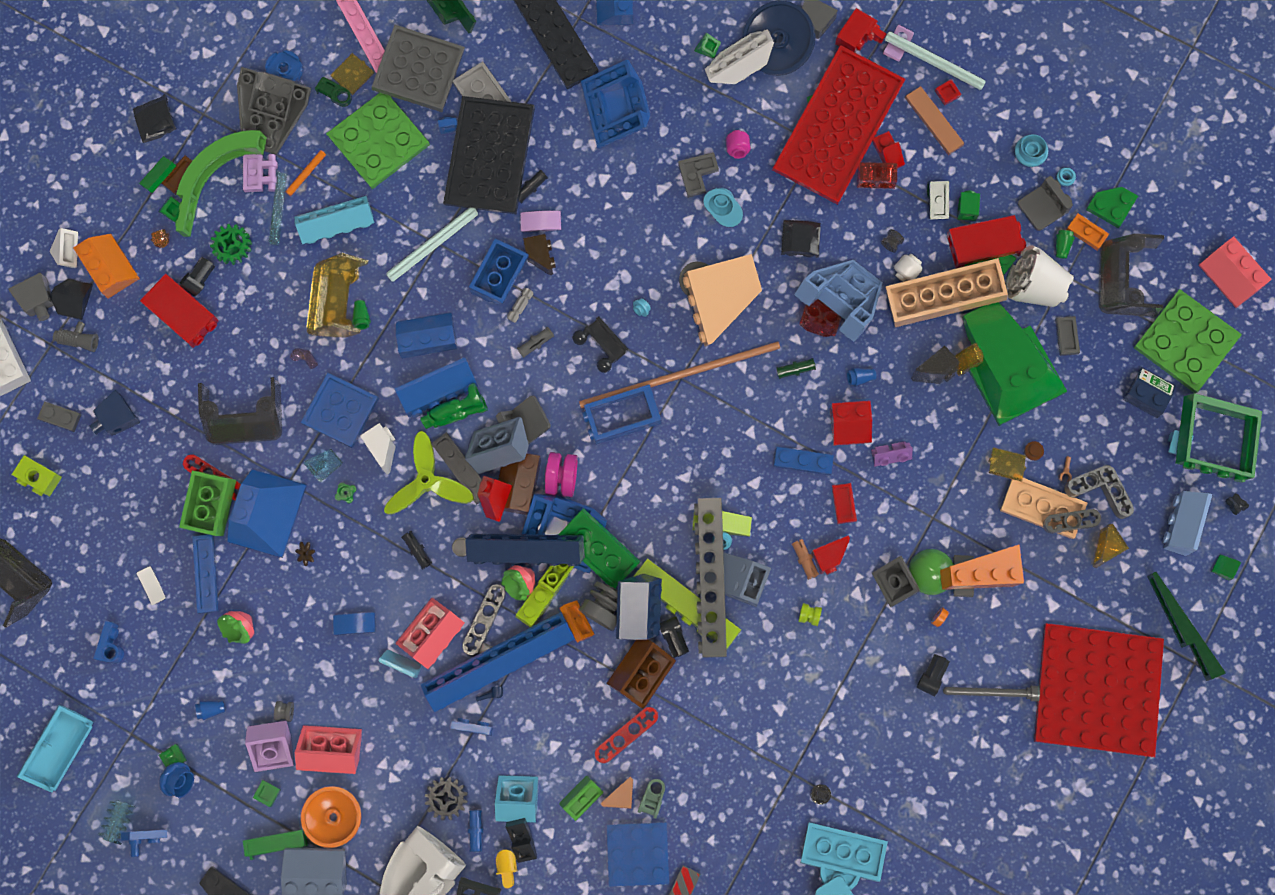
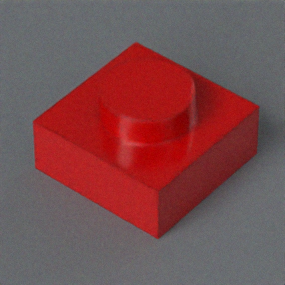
M952 79L935 89L944 106L961 96Z

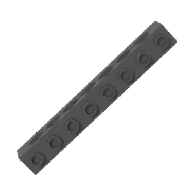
M699 498L698 504H694V514L698 515V523H695V535H699V543H695L696 555L699 554L700 562H696V574H700V582H697V594H701V602H697V613L701 614V622H698V634H702V642H698V650L703 658L727 657L722 498ZM706 514H712L714 521L706 524L703 522V517ZM708 533L715 536L714 541L710 544L704 542V536ZM707 553L715 555L713 563H706L704 561ZM712 572L716 575V580L713 583L705 581L707 573ZM709 592H713L717 596L716 601L713 603H708L705 600V596ZM709 612L717 614V620L714 623H709L706 620V615ZM709 632L717 633L718 639L716 642L710 643L707 641V634Z

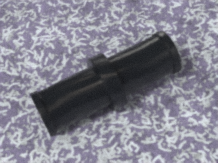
M539 170L529 181L526 180L524 182L525 185L521 188L519 197L521 204L548 179L542 170Z
M412 531L407 532L401 537L410 549L409 553L411 556L414 555L422 570L433 563L425 553V547L423 544L420 545Z

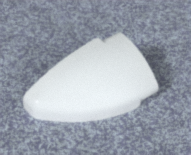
M417 826L405 842H400L395 849L383 875L380 895H446L455 885V878L464 869L466 864L444 843L423 828Z

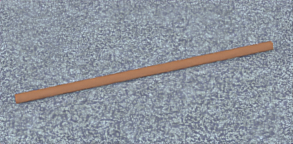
M774 342L579 401L581 408H584L585 404L649 384L650 387L658 386L780 349L779 342Z

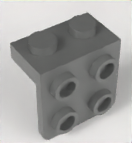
M1052 176L1046 178L1039 188L1018 201L1019 208L1037 231L1043 230L1069 213L1073 206L1070 196L1062 191L1060 183L1053 179Z
M534 395L529 396L513 410L502 411L496 415L499 423L521 417L528 445L551 427Z

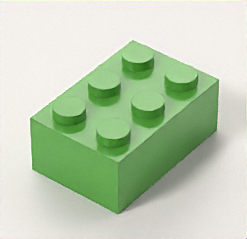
M192 471L179 528L213 536H224L236 480L205 472Z

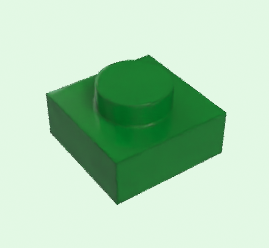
M262 780L253 798L268 807H272L281 789Z

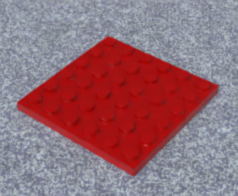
M1045 623L1039 678L1040 699L1037 702L1034 742L1154 758L1156 754L1164 639Z

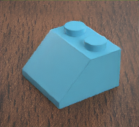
M498 777L495 798L496 821L509 822L525 818L527 822H536L538 777Z

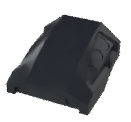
M165 94L162 97L133 108L135 121L143 143L159 139L177 129L172 120L173 117L170 113L168 99Z
M783 220L781 255H803L808 258L813 256L819 258L821 223Z

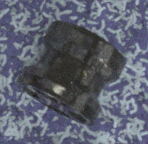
M890 229L887 232V236L881 240V244L888 251L895 253L898 250V245L902 244L905 239L899 232Z
M823 784L814 786L810 792L811 800L818 805L826 804L831 798L830 789Z

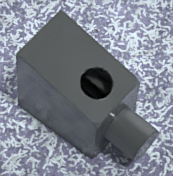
M805 0L802 9L810 16L814 24L815 38L819 39L835 21L838 10L819 0Z
M41 272L8 288L23 311L30 317L37 315L39 321L47 320L50 317L47 309L54 305L51 300L49 282Z

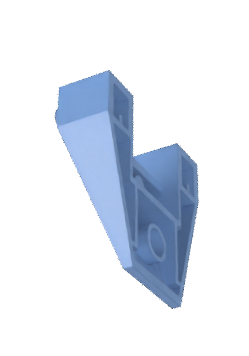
M850 260L813 271L803 280L794 295L808 306L817 299L826 304L845 319L839 330L854 342L873 319L883 282L855 260Z

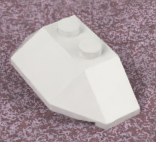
M768 29L763 32L750 33L720 52L711 64L705 68L709 81L711 83L736 84L767 65L774 44Z

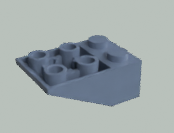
M724 553L725 596L757 607L771 568L745 558ZM715 555L713 556L711 563L715 561ZM712 572L707 573L705 576L707 583H713L716 580V575Z

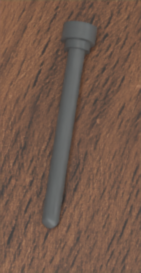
M1032 685L1026 687V689L945 687L943 689L945 695L1026 697V699L1034 702H1039L1040 699L1039 686Z

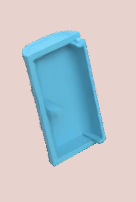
M58 705L27 760L18 772L17 777L49 792L56 791L93 728V721L69 708Z

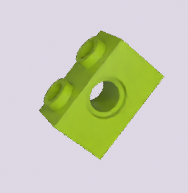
M25 455L11 474L17 478L15 482L24 487L27 485L32 486L33 489L31 491L41 497L43 494L50 497L62 478ZM39 473L38 480L33 482L34 475Z

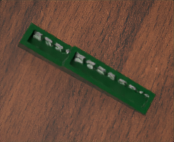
M1154 572L1148 575L1147 578L1181 648L1189 645L1205 680L1209 681L1226 674L1158 573Z

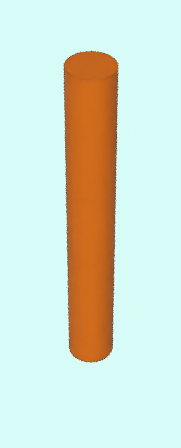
M322 150L317 153L285 191L286 194L292 196L326 156Z

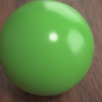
M926 549L920 551L912 558L908 569L921 593L938 595L946 591L942 590L940 570L954 564L946 553L937 549Z

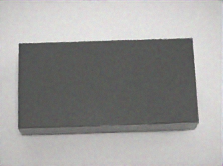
M1076 316L1056 318L1060 356L1078 355L1080 348Z

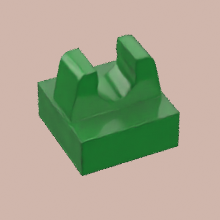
M174 744L159 754L165 767L175 762L185 763L187 761L178 744Z

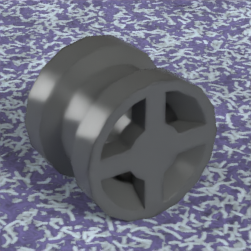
M277 701L274 709V720L280 721L285 719L287 722H291L294 715V703Z

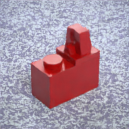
M856 8L837 35L835 45L839 47L842 45L856 53L857 50L861 51L868 40H874L882 44L886 38V33L880 30V26L877 25L878 20Z

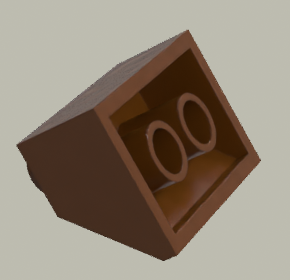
M526 453L525 460L501 467L498 481L512 485L504 511L528 515L536 490L541 465L540 456Z
M636 639L606 684L641 709H644L676 660L654 642L648 639Z

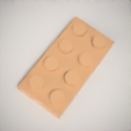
M1014 474L1000 511L1043 528V522L1048 516L1085 510L1087 502L1069 497L1067 494ZM1069 516L1067 524L1074 527L1077 525V519ZM1060 517V522H1053V519H1051L1048 526H1052L1054 529L1056 525L1062 524L1063 518ZM1078 530L1058 534L1075 539Z

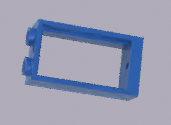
M650 384L585 404V411L582 412L585 423L589 422L591 429H587L590 439L595 440L596 445L661 424V417ZM644 394L651 415L650 419L598 435L591 410Z

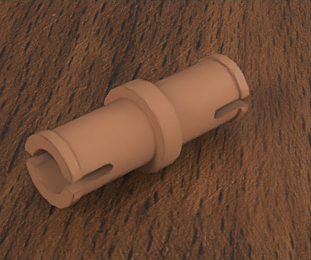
M801 539L799 542H794L792 546L799 558L798 563L802 565L807 579L817 577L819 572H817L812 561L813 556L809 554L804 540Z

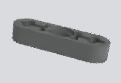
M1095 509L1054 514L1044 520L1043 528L1051 534L1093 528L1100 523L1101 515ZM1090 514L1096 518L1093 523L1090 520L1082 522V518H1087ZM1069 516L1077 519L1076 526L1072 527L1067 524ZM1060 517L1063 518L1062 524L1056 525L1054 529L1052 526H1048L1051 519H1053V522H1060Z

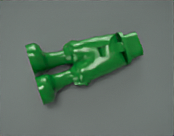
M472 383L468 386L467 397L462 400L454 399L440 404L428 411L427 415L421 417L420 420L426 429L432 426L438 428V426L441 427L464 420L471 414L484 413L488 411V407L482 394H479L475 383Z

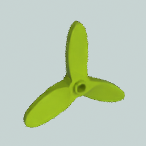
M420 431L415 436L413 448L414 463L418 475L414 481L399 490L387 502L384 512L388 515L398 513L429 491L446 500L462 504L471 503L474 501V496L462 484L434 475L435 457L433 446L428 435Z

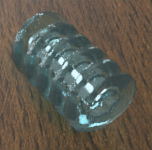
M119 800L110 801L109 804L114 808L107 809V812L111 814V817H104L108 824L101 825L105 832H100L98 835L103 840L122 845L117 839H121L120 831L127 830L123 823H129L130 819L126 815L133 814L128 808L135 807V805Z

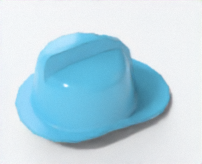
M715 188L707 192L703 200L704 206L721 225L734 227L741 222L743 217L742 208L728 189Z

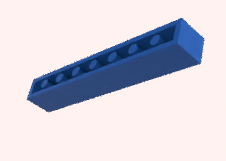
M562 612L421 684V688L431 708L436 712L545 654H549L553 650L568 644L575 638Z

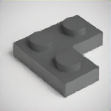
M714 152L678 161L687 197L706 193L702 176L719 172Z

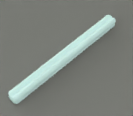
M888 32L885 41L979 90L985 84V80L893 32Z
M468 208L388 271V278L393 282L474 219L478 215L477 210Z

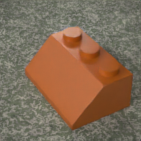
M112 234L89 237L73 247L101 293L108 299L140 279Z

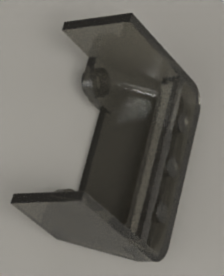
M1134 233L1106 240L1101 245L1099 260V308L1102 312L1106 314L1156 317L1163 309L1162 304L1144 303L1143 292L1137 288H1129L1130 253L1140 252L1143 248L1156 249L1164 240V235Z
M270 377L271 396L262 397L257 401L256 412L219 415L218 406L209 400V389L202 383H198V410L206 440L213 445L277 440L282 435L281 384L275 377Z
M0 538V588L15 600L11 603L9 613L3 624L7 628L26 617L49 592L52 581L9 542Z

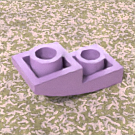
M561 211L521 213L522 232L561 230Z

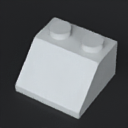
M379 423L360 437L386 474H389L396 448L393 443L395 438L387 426L383 428Z

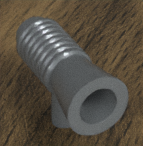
M78 322L74 331L59 329L53 333V341H56L57 344L81 347L91 352L96 351L99 337L97 334H82L85 326L83 322Z

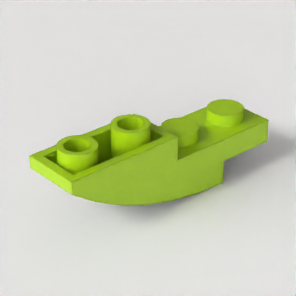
M567 564L550 566L515 617L529 627H532L550 605L575 566H568Z

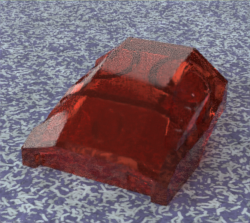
M817 299L810 306L805 305L799 324L808 332L823 337H830L836 335L842 317Z

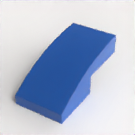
M375 613L333 615L334 635L374 633Z

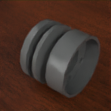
M596 581L593 586L600 592L590 590V594L595 600L585 599L578 610L599 625L614 631L617 623V616L614 613L615 611L617 612L618 590L610 585Z

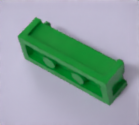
M303 830L243 840L244 856L250 857V860H254L255 855L282 851L285 848H304L308 846L307 836Z

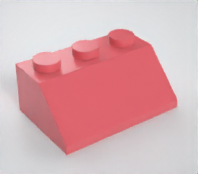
M1232 237L1199 264V267L1235 308L1272 280L1235 237Z
M431 598L395 644L425 668L429 669L442 651L447 648L453 637L461 630L465 622L434 598Z
M303 726L295 749L296 770L356 774L360 757L362 729Z

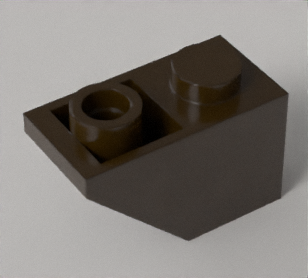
M545 234L523 238L526 253L529 254L528 262L548 275H553L552 269L556 268L554 257L549 255V251H552L550 239L546 240Z

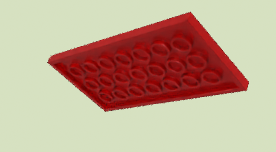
M840 45L772 170L838 205L899 93L905 78Z

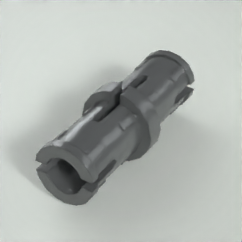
M546 327L537 335H532L530 340L518 347L517 350L525 358L535 349L539 350L542 344L554 337V334L549 327Z

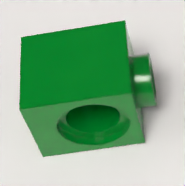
M970 190L961 192L958 199L957 220H977L979 216L980 193Z

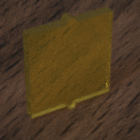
M352 53L330 76L353 95L374 74V71L366 65L365 61H361Z
M993 447L988 461L990 463L989 473L1022 482L1023 474L1026 470V456Z

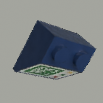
M1141 367L1123 400L1158 418L1164 413L1169 404L1175 385Z

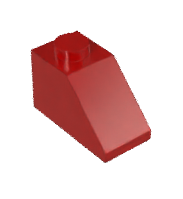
M483 476L478 491L483 511L487 518L500 522L512 485Z
M849 535L812 551L811 554L820 574L826 573V575L837 571L836 568L839 567L848 546Z

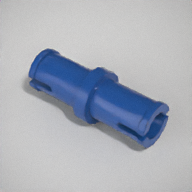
M480 810L469 811V852H482L481 833H483V829H481L482 811Z

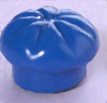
M175 762L164 769L159 780L160 790L163 794L181 798L189 793L195 779L189 766L182 762Z

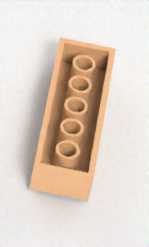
M999 258L886 286V294L895 327L1005 301L1008 297Z

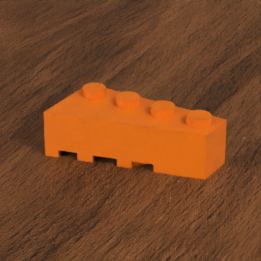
M1020 545L940 570L942 590L1014 587L1023 584Z

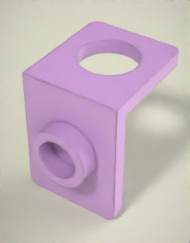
M900 25L897 26L894 32L896 35L899 32H904L907 35L906 40L911 41L914 32ZM888 43L883 54L896 61H900L905 51Z

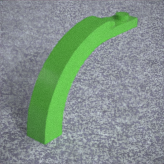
M241 131L222 137L201 151L188 166L176 194L182 201L179 205L180 212L175 226L176 231L183 237L191 236L198 199L209 177L219 167L232 159L243 155L264 154L267 137L261 131Z

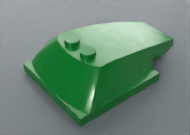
M999 302L982 306L962 317L967 337L972 345V354L963 358V362L998 426L1067 392L1032 327L1028 326L1022 329Z

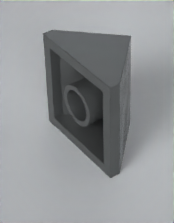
M902 556L872 573L890 607L916 595L920 591Z

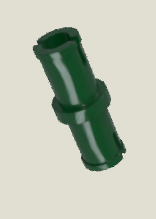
M813 358L801 362L793 361V364L776 367L779 379L792 375L800 376V373L816 370Z

